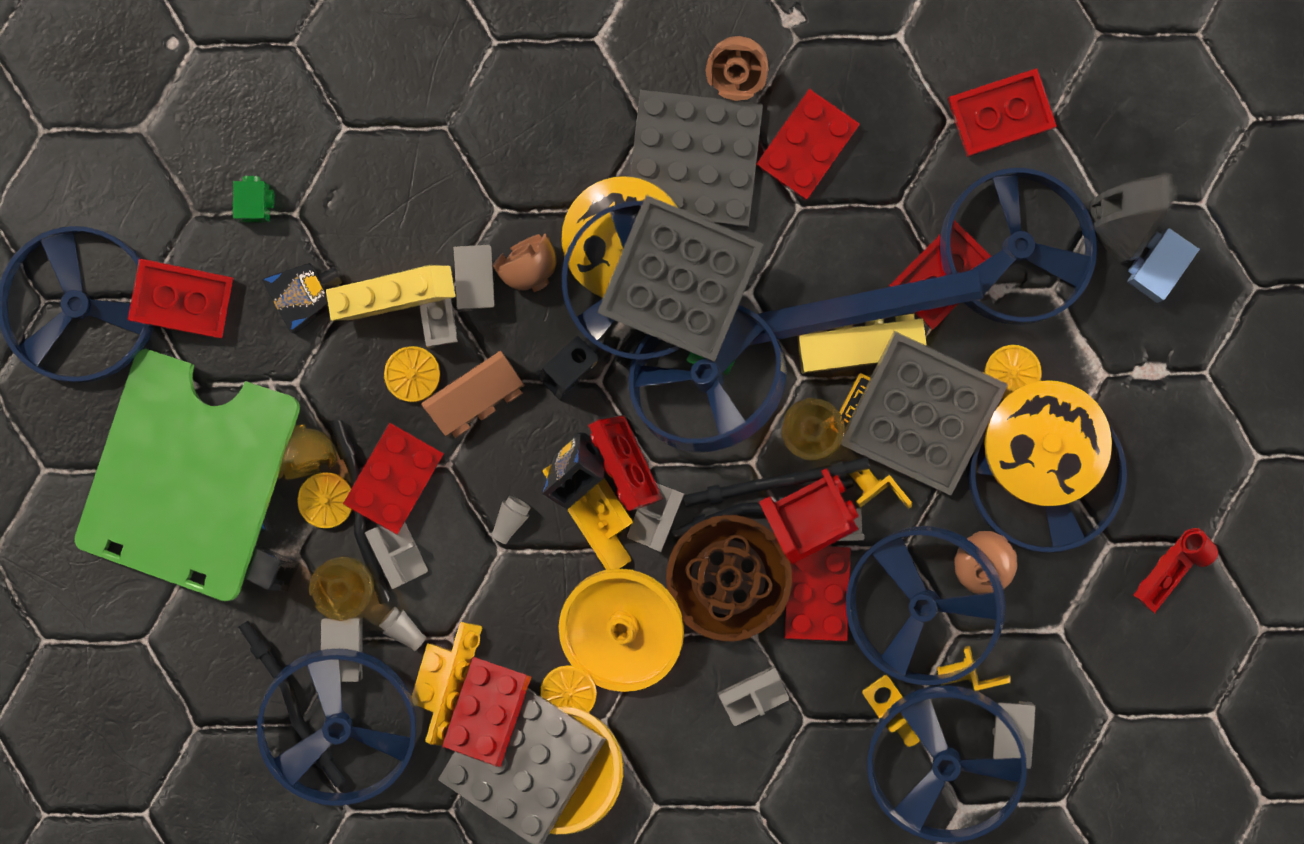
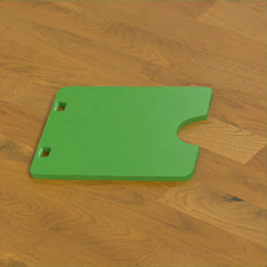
M148 349L140 350L134 357L75 534V544L80 550L222 601H232L240 593L300 411L299 402L293 396L245 381L241 391L233 400L224 405L210 406L198 397L194 389V364ZM111 541L123 545L121 555L107 551ZM193 571L207 575L204 585L190 580Z

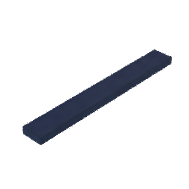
M976 269L759 313L757 315L769 325L778 340L983 299L979 271ZM762 331L750 345L772 340Z

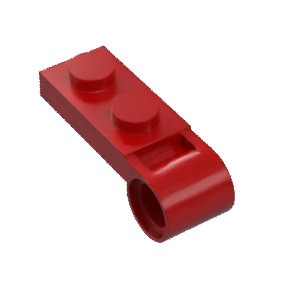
M1199 528L1185 531L1175 545L1171 546L1167 553L1160 557L1156 567L1139 584L1134 596L1148 610L1155 614L1193 564L1205 567L1211 565L1218 556L1217 546Z

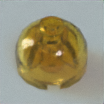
M806 398L796 402L787 410L781 434L785 445L794 455L806 461H820L831 457L840 448L844 439L845 424L841 413L831 403L822 399Z
M306 425L294 426L291 438L283 454L278 478L281 479L283 474H285L286 479L302 478L320 473L319 466L327 463L329 469L337 464V456L330 438L317 429H306Z
M347 556L331 558L320 565L310 578L309 593L310 596H313V600L316 603L315 607L329 619L344 621L354 618L366 609L373 597L374 581L372 574L366 565L356 558Z

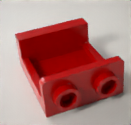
M827 468L821 471L824 476L823 478L775 503L770 496L759 502L783 553L791 564L859 530L854 521L859 515L851 500L844 501L841 493L846 490L838 474L832 477Z

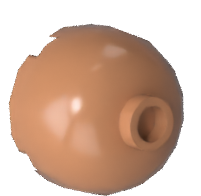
M743 36L728 37L720 41L709 54L705 70L707 81L710 86L713 85L719 91L718 94L723 98L735 101L748 100L754 96V93L760 89L762 90L765 86L769 71L767 54L761 45L750 38Z
M537 234L511 247L513 252L509 257L505 258L502 254L493 263L495 271L506 285L522 291L532 288L536 292L549 284L548 278L554 273L557 259L555 249L547 234H544L543 237Z
M979 531L974 533L973 536L967 539L980 548L991 561L999 575L1004 590L1012 582L1018 565L1015 549L1013 550L1004 536L995 532ZM959 547L954 558L955 573L959 582L968 591L975 594L993 593L990 580L980 564L969 553Z

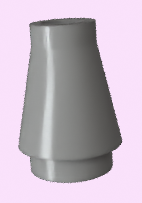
M509 496L506 501H502L491 537L503 544H507L512 535L529 518L528 512L531 507L514 496Z
M396 607L392 608L379 624V627L384 630L383 634L410 647L413 651H416L426 639V636L421 633L403 609L400 611Z

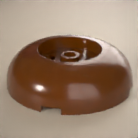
M722 515L697 523L678 540L668 561L666 584L667 590L678 604L682 620L691 629L711 639L739 641L762 632L770 627L781 615L791 592L792 569L776 536L767 527L746 517ZM713 552H721L724 556L723 563L720 565L712 564L710 560L711 554ZM745 559H750L754 563V569L749 573L741 570V562ZM727 571L732 572L734 575V580L731 583H725L722 579L723 574ZM712 582L716 585V592L713 595H706L703 592V585L705 583ZM740 589L746 592L747 597L744 602L737 603L734 601L733 594L736 590Z

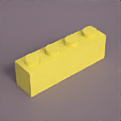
M434 265L326 290L331 320H356L455 297L451 267Z
M914 314L896 316V322L884 323L883 319L865 322V326L861 327L848 325L834 328L835 330L818 331L797 336L802 373L878 364L894 330L926 345L923 318L915 319Z

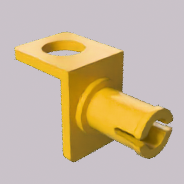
M870 469L860 471L862 474L859 472L850 473V476L863 490V496L856 501L859 508L888 486L895 492L907 509L912 507L910 499L890 475L883 480H878Z
M970 646L964 648L966 658H964L963 662L937 667L938 675L960 670L974 662ZM975 668L967 675L941 685L945 686L969 679L973 683L974 690L977 691L1010 683L1011 678L1008 674L979 681Z
M887 675L882 676L862 691V694L879 718L895 702L902 698V695ZM881 687H886L891 692L889 700L884 703H878L874 699L875 692ZM901 712L897 713L886 725L891 733L894 731L898 732L907 747L914 746L921 741Z

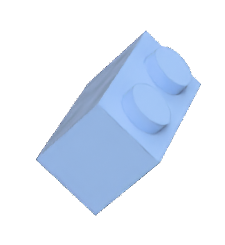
M1170 228L1161 233L1156 231L1146 245L1149 248L1147 254L1143 259L1139 256L1128 270L1132 275L1127 282L1156 303L1165 300L1200 250Z

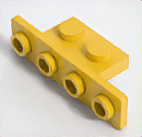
M551 465L543 469V473L546 476V478L548 476ZM603 477L602 481L567 510L605 569H620L629 563L631 558L616 534L632 524L633 521Z
M461 622L452 650L427 643L411 696L414 705L433 712L425 740L426 743L443 745L476 648L480 643L482 630L480 625Z

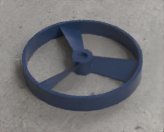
M1028 168L998 170L987 174L966 188L948 210L940 237V254L943 269L946 275L957 273L951 254L950 237L952 224L958 208L974 188L993 180L1011 235L1002 243V250L971 269H978L983 296L1013 262H1019L1024 259L1075 286V289L1068 299L1055 310L1035 317L1005 315L985 306L979 301L980 299L964 303L981 316L1003 324L1027 325L1041 322L1057 315L1072 305L1087 287L1094 271L1097 255V241L1093 222L1080 198L1057 178ZM1018 177L1039 182L1055 191L1066 201L1081 226L1085 243V255L1035 243L1031 234L1021 231Z
M630 201L611 206L588 220L574 236L568 247L561 275L565 305L578 329L591 342L603 350L617 356L632 359L656 358L670 354L681 347L673 345L657 352L636 354L619 351L599 342V338L615 320L597 313L602 300L576 317L568 297L567 269L570 256L578 239L592 223L605 214H611L620 242L624 248L643 201Z
M81 226L61 227L44 232L27 242L17 251L5 268L0 281V329L13 353L34 371L46 377L62 381L92 382L109 377L128 366L134 360L137 353L143 350L147 344L154 326L127 321L130 303L92 300L87 293L83 292L74 234L98 235L113 241L129 254L137 266L141 258L126 243L103 231ZM43 245L64 292L60 302L62 312L19 346L13 335L8 318L9 290L16 271L22 262L36 248ZM90 315L140 334L135 345L120 361L95 374L78 377L61 376L39 366L72 318L85 319Z
M738 305L715 362L710 359H701L693 365L691 371L645 366L648 359H633L629 372L630 397L643 423L662 442L671 447L689 452L722 450L749 438L772 416L782 398L786 383V361L776 336L759 315L741 305ZM764 331L772 340L776 352L775 378L763 404L745 421L722 388L724 381L722 373ZM647 334L635 353L653 352L662 339ZM693 380L698 389L708 395L719 435L691 439L677 437L660 430L644 414L640 400V387Z
M1110 427L1112 449L1117 463V486L1114 499L1104 518L1085 536L1069 503L1058 506H1045L1053 547L1032 546L1018 541L1002 531L992 521L981 503L976 486V474L993 475L986 459L985 446L982 445L986 429L968 464L969 490L980 517L993 532L1004 536L1009 543L1028 550L1040 552L1065 551L1092 540L1113 520L1125 493L1127 481L1126 460L1115 432Z
M917 526L889 534L873 545L862 556L855 566L848 583L846 613L849 627L856 643L865 656L879 669L896 679L908 683L938 685L967 675L977 668L992 651L1004 625L1005 595L995 567L974 543L955 532L943 528ZM927 535L956 544L980 564L989 578L994 592L940 599L936 592L926 590L902 537ZM872 554L910 599L909 611L911 616L883 655L867 639L859 622L856 608L858 579L865 563ZM938 612L996 620L992 639L985 652L968 666L941 675L918 674L907 670L924 622L930 621Z
M350 649L320 650L304 655L290 663L271 682L258 714L257 740L261 756L267 768L275 779L290 792L318 804L349 805L365 801L380 794L394 783L404 771L415 744L416 712L412 697L404 682L388 665L379 659ZM339 660L353 661L366 665L378 671L395 686L408 709L411 737L352 726L350 716L342 708ZM307 665L325 714L323 727L274 758L267 745L264 732L266 705L274 690L286 677ZM349 737L400 760L394 770L385 778L370 787L354 792H322L297 782L331 744H341Z
M933 686L917 690L902 697L880 718L869 745L867 772L871 790L879 806L902 829L931 841L962 842L991 832L1010 816L1023 794L1026 783L1027 762L1025 746L1019 729L1013 719L1000 705L987 696L971 689L957 686ZM939 697L958 698L971 701L986 708L996 715L1009 729L1016 741L1021 758L961 760L960 754L955 749L947 746L930 699ZM901 712L933 757V765L927 775L895 808L885 797L877 782L873 765V752L883 728L897 713ZM960 770L1018 782L1013 795L1006 805L994 816L980 824L954 830L937 829L923 825L945 782L956 779L960 774Z

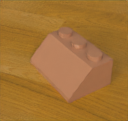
M499 351L421 404L445 436L449 437L453 434L457 438L471 428L468 423L477 417L482 421L495 413L497 410L494 406L505 400L508 404L523 393L520 389L525 385L506 356Z

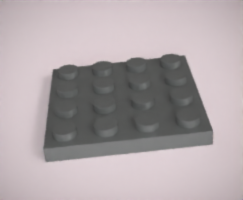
M640 90L630 177L644 179L655 184L672 198L678 208L715 224L749 227L763 104Z
M645 195L597 313L715 362L764 244L649 195Z
M894 330L839 443L948 495H952L1008 384Z
M527 688L501 767L455 751L438 780L529 843L543 844L606 738Z

